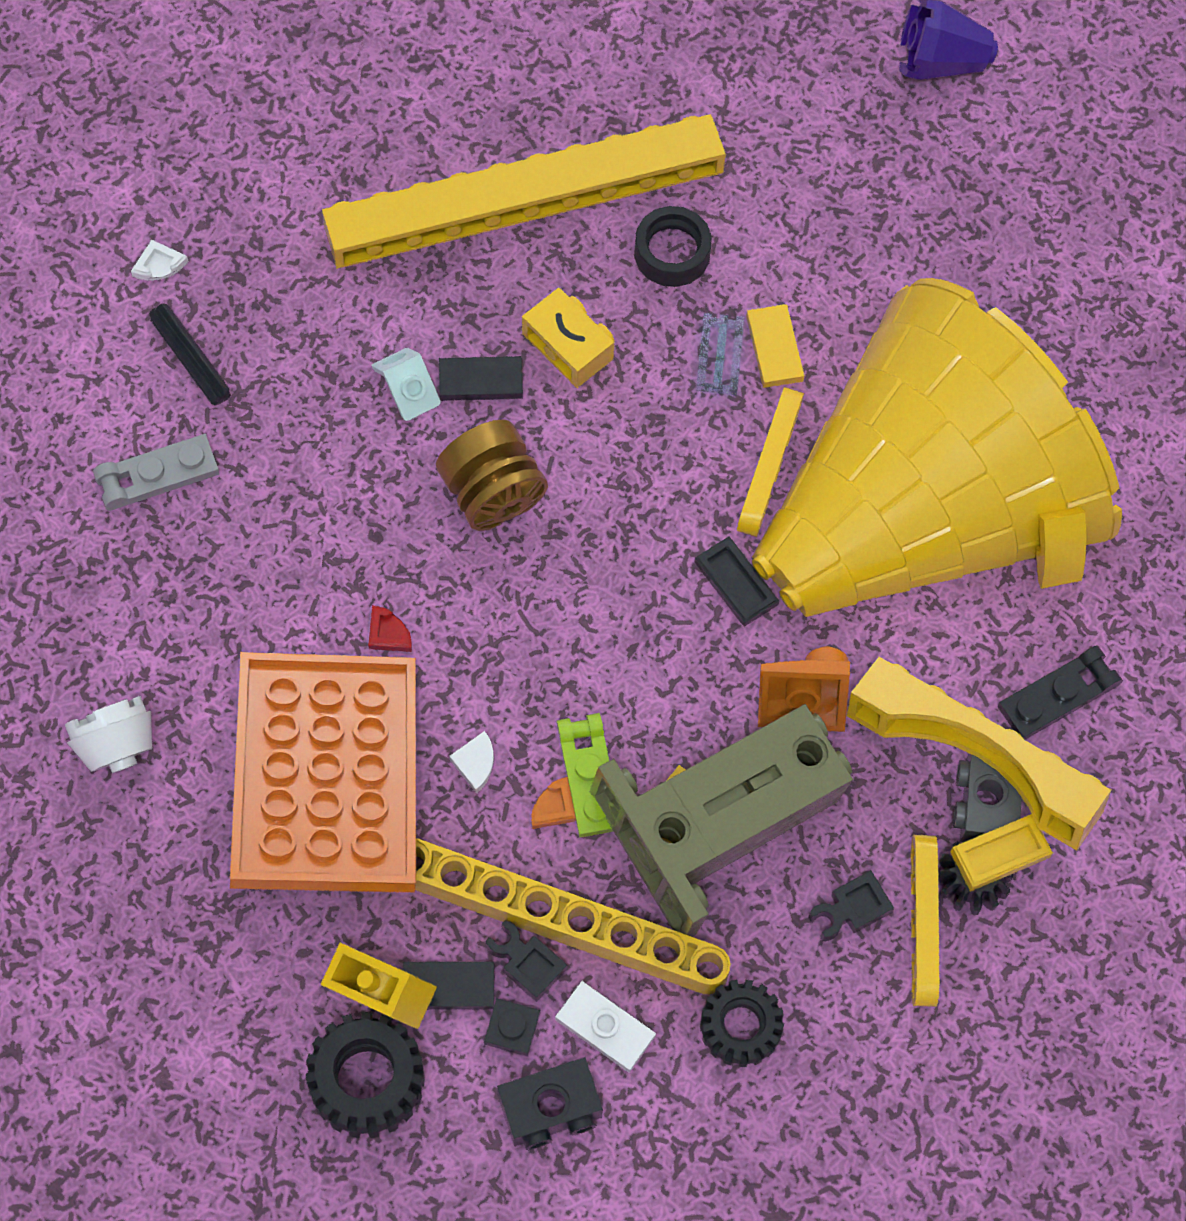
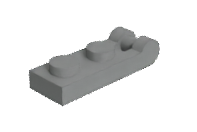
M206 434L117 463H102L93 470L96 483L103 487L102 500L105 509L108 511L220 475ZM130 476L133 486L127 488L120 487L118 480Z

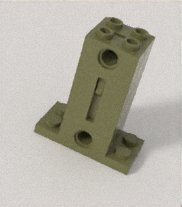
M806 704L638 797L635 794L638 791V787L628 769H620L615 759L598 767L590 793L603 810L607 822L673 930L693 937L707 918L708 912L706 908L709 907L705 894L696 884L697 882L834 805L852 782V768L849 761L841 751L836 752L827 739L828 730L825 723L818 714H812ZM662 838L668 839L672 843H667Z

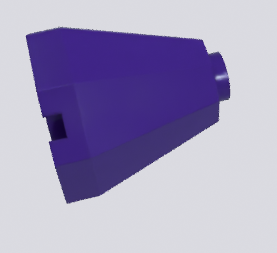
M918 0L921 3L920 6L911 5L909 8L900 46L907 45L908 63L900 62L899 71L905 77L922 80L983 72L988 64L994 62L998 51V41L994 40V33L942 0Z

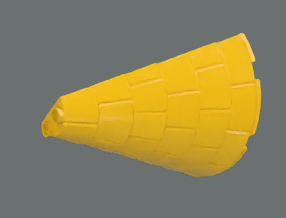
M921 278L911 284V286L906 285L900 289L891 299L881 323L871 337L855 372L850 376L830 418L823 425L806 462L800 467L781 509L775 513L752 556V565L763 579L768 580L771 578L781 589L779 591L780 596L788 608L792 611L799 609L805 617L856 605L859 601L907 592L911 588L962 578L963 575L1009 566L1018 561L1036 558V547L1041 546L1038 514L1080 506L1086 512V545L1111 540L1118 535L1122 520V509L1118 505L1113 506L1111 497L1119 489V483L1108 450L1087 409L1072 407L1063 390L1068 381L1035 341L998 308L995 307L987 312L980 309L974 292L945 280Z

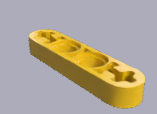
M786 387L783 388L737 526L738 532L757 537L771 498L772 487L777 480L783 462L784 451L789 444L804 397L802 392Z
M913 835L911 840V894H915L916 899L915 910H911V938H916L915 953H911L913 1006L937 1007L939 999L938 842L936 836Z

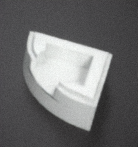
M151 240L131 270L133 277L142 280L164 279L180 271L187 264L188 258L184 254Z
M485 731L450 755L452 764L476 793L485 786L493 768V747Z

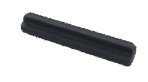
M162 303L153 308L149 313L151 322L210 403L216 406L226 401L231 396L228 385L169 305Z

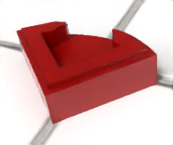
M372 605L369 649L412 652L410 632L404 623L389 609Z

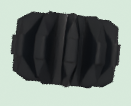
M957 841L953 843L952 847L959 845L961 843ZM942 854L939 863L944 869L938 871V882L947 885L942 889L941 896L945 899L956 895L958 897L954 904L956 911H960L966 902H970V911L973 915L980 913L982 903L987 909L993 911L999 905L998 898L1006 899L1009 895L1010 889L1005 883L1012 880L1013 874L970 892L952 855Z

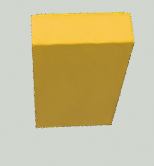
M787 304L747 310L746 318L763 388L803 382V367Z
M1032 814L956 845L950 851L970 892L1049 859L1053 854L1042 831L1037 828Z

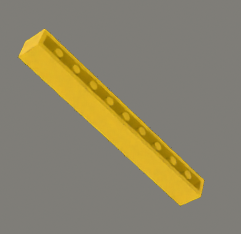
M712 115L689 116L680 122L664 126L652 125L644 128L642 131L623 136L611 135L603 141L586 145L574 144L562 151L549 154L538 153L529 156L525 160L509 164L497 163L487 169L472 173H456L447 179L431 183L419 182L407 189L390 193L378 192L370 198L354 202H338L329 208L322 209L324 228L336 268L338 269L721 174L724 171L726 153Z

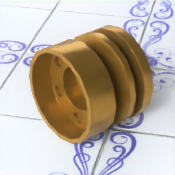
M505 419L492 420L464 432L449 443L440 453L435 463L437 471L450 493L458 495V507L462 512H465L466 520L470 527L477 531L491 530L501 525L504 521L527 512L537 504L548 489L547 479L538 470L534 458L525 455L527 452L526 445L512 422Z

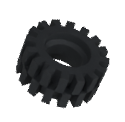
M736 979L729 981V985L726 987L723 984L716 988L713 995H709L702 1011L700 1031H702V1040L705 1046H709L711 1049L710 1053L715 1058H722L724 1060L723 1063L730 1066L731 1063L739 1064V1067H747V1064L754 1063V1065L761 1063L765 1057H769L774 1052L783 1033L784 1023L782 1019L784 1013L782 1007L779 1008L777 1005L778 998L775 994L770 996L767 993L768 988L763 984L759 988L753 986V980L745 979L744 984H738ZM743 1007L755 1013L759 1020V1031L754 1037L748 1040H738L728 1034L724 1026V1018L732 1009Z

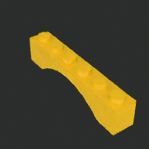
M878 657L851 692L847 717L883 738L910 737L928 739L957 747L978 757L997 770L1017 790L1030 809L1037 828L1076 851L1104 813L1111 789L1104 786L1096 777L1090 774H1083L1064 763L1056 754L1043 751L1027 742L1016 731L1005 729L987 719L979 710L961 704L949 697L937 686L926 684L911 675L899 664H892Z

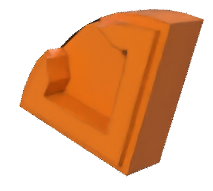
M568 777L552 782L538 797L532 809V829L576 822Z

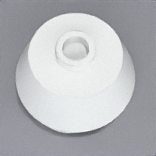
M141 696L129 702L124 700L93 711L92 714L86 716V719L81 721L75 719L65 724L70 738L67 744L91 772L110 766L112 773L138 764L135 758L136 755L152 749L151 711L146 712Z

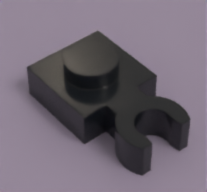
M870 870L833 890L831 897L836 904H819L810 911L808 918L810 921H814L818 917L824 916L831 920L832 927L824 930L820 936L822 941H830L838 935L842 925L848 923L853 933H856L891 914L894 907Z
M505 920L502 923V930L510 936L509 943L498 945L489 937L486 940V948L493 956L510 960L503 967V972L537 1002L567 970V964L536 936H533L524 944L520 940L517 927Z

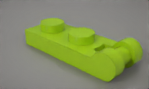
M600 713L586 715V720L571 722L570 718L557 720V729L579 838L613 832L606 820V815L590 793L598 767L609 761ZM591 738L592 747L576 750L574 739Z

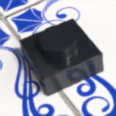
M496 998L484 1045L528 1057L540 1017V1010Z

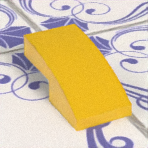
M1078 506L1038 514L1041 546L1036 547V560L1040 588L1082 581L1086 558V512Z

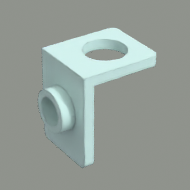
M405 348L372 364L373 370L384 376L404 420L408 421L440 405V398L420 353L410 348Z

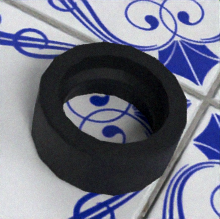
M666 206L653 210L642 219L636 229L634 258L638 269L648 280L661 286L679 287L691 284L703 275L709 264L712 235L708 224L698 213L685 207ZM667 229L681 230L691 235L696 242L697 250L695 255L688 261L666 263L657 259L650 252L649 241L659 231Z

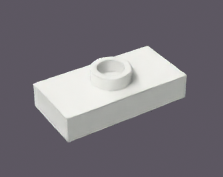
M581 981L555 1017L558 1023L628 1073H630L656 1037L655 1032L583 981Z

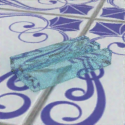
M704 313L696 391L737 396L745 317L736 316V320H730L728 315L712 318L711 313ZM711 327H718L713 384L705 383ZM727 328L735 329L730 385H722Z

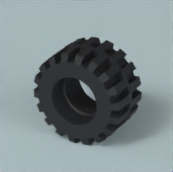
M362 1012V1018L353 1019L352 1013L342 1016L343 1023L336 1026L331 1022L326 1026V1035L323 1038L317 1036L312 1044L314 1048L313 1054L308 1053L306 1061L308 1073L305 1074L312 1101L323 1120L327 1119L331 1123L332 1128L340 1133L343 1129L349 1132L350 1137L360 1138V1134H369L370 1138L380 1137V1131L388 1129L390 1134L398 1129L397 1124L404 1119L407 1122L412 1117L413 1107L415 1105L419 1106L422 1099L421 1091L422 1087H424L425 1076L418 1045L414 1037H409L407 1029L401 1023L397 1026L392 1024L391 1017L381 1014L380 1019L373 1018L372 1012ZM375 1052L386 1057L393 1067V1078L388 1087L377 1096L366 1099L355 1098L343 1092L338 1081V1074L342 1065L355 1054Z

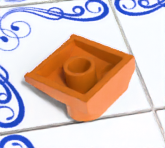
M824 646L809 652L805 660L761 664L758 727H764L806 704L812 714L816 713L821 717L828 731L845 732L850 679V661L847 655L839 649Z

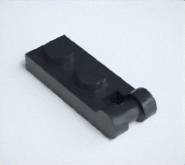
M1096 645L1086 650L1076 659L1000 701L997 707L1011 728L1026 740L1118 687L1123 680L1116 670L1109 669L1104 662L1105 654ZM1088 669L1096 679L1090 685H1087L1080 675Z

